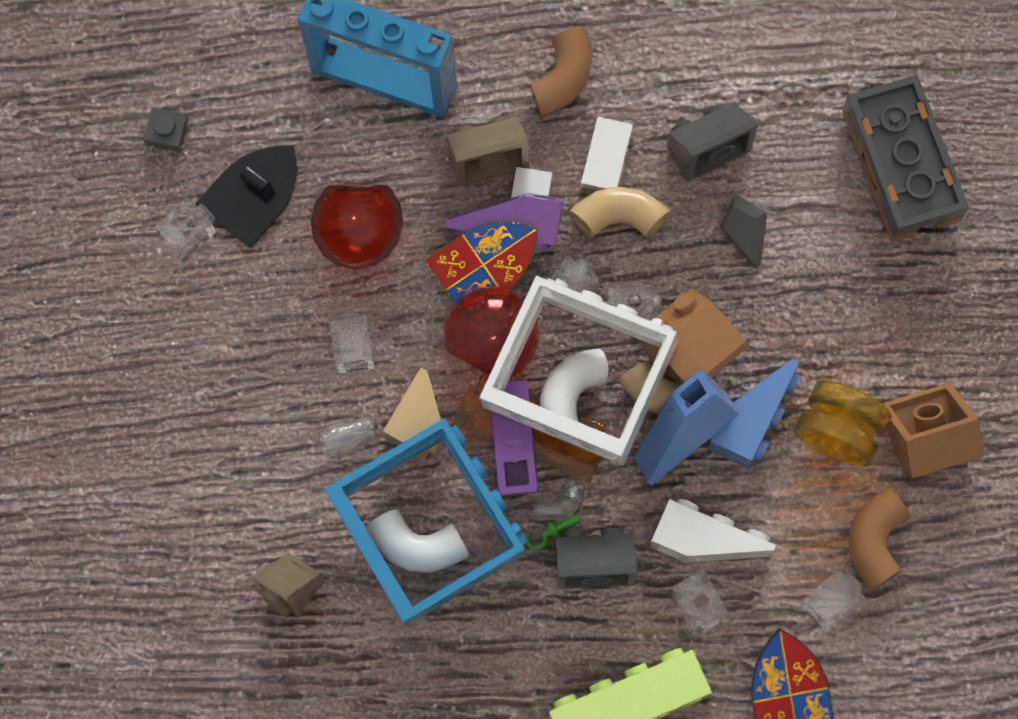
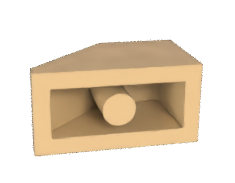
M419 369L383 430L385 440L396 446L441 420L427 370ZM442 442L416 457L425 461L429 452L434 455Z

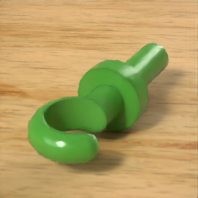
M576 514L557 524L553 520L548 522L549 528L541 531L543 541L538 546H533L530 543L531 533H527L525 536L528 541L526 545L532 550H542L547 545L548 538L552 536L554 539L561 537L560 532L581 523L579 516Z

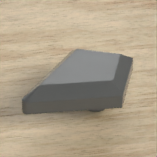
M735 195L719 228L750 264L756 268L761 265L767 213L739 195Z

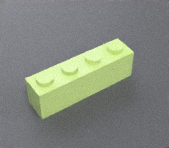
M677 648L660 656L662 663L651 668H648L646 663L637 665L625 671L624 673L627 678L612 684L611 679L608 678L590 686L591 693L576 699L575 694H571L553 703L555 709L549 711L550 719H660L709 698L712 691L694 651L690 650L683 653L681 648Z

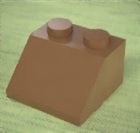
M692 288L678 296L674 303L657 317H654L661 319L663 324L673 327V330L677 331L678 344L664 374L680 385L700 369L712 378L750 346L747 340L714 303ZM637 339L653 364L660 347Z
M951 383L880 404V410L898 459L912 479L919 476H928L936 471L955 465H964L971 460L984 457L979 419Z

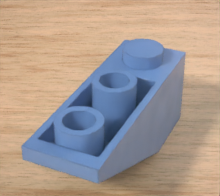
M791 359L736 400L733 405L740 415L712 437L708 450L749 469L753 459L760 462L770 442L764 439L769 426L777 428L786 409L779 406L785 393L790 396L793 395L801 378V375L795 373L799 361Z
M701 369L671 393L634 457L650 485L656 483L740 415L726 391Z

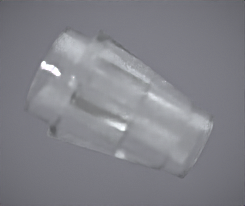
M368 416L362 419L358 418L325 425V430L317 433L321 448L328 460L334 458L341 460L370 441V439L376 437L374 425Z

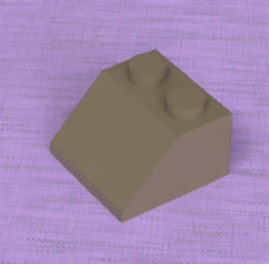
M507 116L491 119L488 124L478 127L471 125L462 126L455 129L452 134L447 135L448 149L459 187L515 173L516 167L529 169V142L517 116L512 118Z

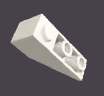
M669 499L650 544V548L684 563L771 557L776 547L775 544L769 542L770 537L754 529H749L747 533L733 527L735 522L720 514H713V517L698 512L699 507L685 499H678L677 502Z

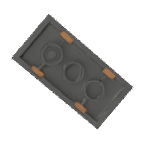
M918 75L848 95L842 113L891 243L915 236L919 228L935 224L936 229L961 222L969 206Z

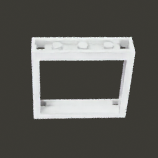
M536 276L479 397L483 408L624 465L678 344L677 331H674L673 327L663 324L661 319L653 318L652 321L639 317L637 311L626 305L617 304L614 307L606 304L599 295L593 292L583 290L582 293L571 290L564 281L558 278L555 281L550 278L546 280ZM545 302L660 347L620 439L504 392Z

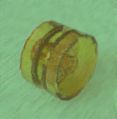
M827 380L816 381L807 400L812 410L802 411L793 433L805 445L833 460L847 465L868 467L878 448L873 437H882L892 418L890 411L876 399L853 387Z

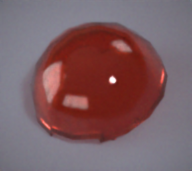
M329 185L315 202L310 221L313 241L321 254L339 267L354 270L372 268L389 258L401 242L405 224L402 206L388 185H372L370 187Z
M498 286L477 288L461 296L449 310L443 328L444 344L447 352L490 376L524 300L517 293ZM537 320L510 377L520 373L534 356L539 341Z

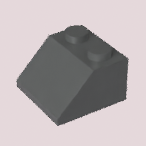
M732 102L724 107L722 104H718L704 112L703 117L693 122L684 120L676 124L668 135L667 147L686 182H689L751 152L758 124L753 117L736 103Z
M607 528L601 530V535L586 536L584 530H570L563 532V537H556L558 589L634 585L637 575V563L633 533L624 534V529Z

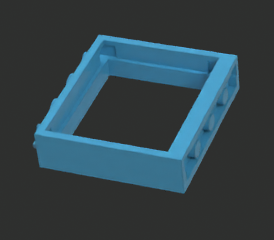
M321 0L305 1L298 18V23L311 73L445 119L457 89L453 36L451 34L351 0H324L323 4ZM329 35L429 69V72L331 39ZM433 37L444 41L440 50L438 46L431 44ZM327 48L336 51L333 57L326 54Z
M445 418L324 489L405 627L525 555L523 544L528 542L517 522L510 525L504 516L503 511L508 508L496 489L490 492L482 480L487 477V473L478 458L474 457L470 460L463 449V446L468 444L463 433L460 432L457 425L450 427ZM443 441L508 549L412 606L347 497Z

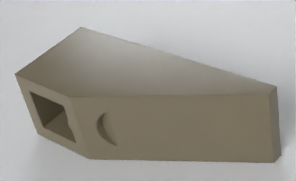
M290 553L257 573L253 578L261 588L258 594L263 597V600L268 603L271 609L286 618L290 612L300 618L325 580L320 572Z

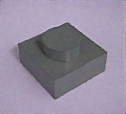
M152 107L143 138L145 145L180 152L189 121L187 113Z

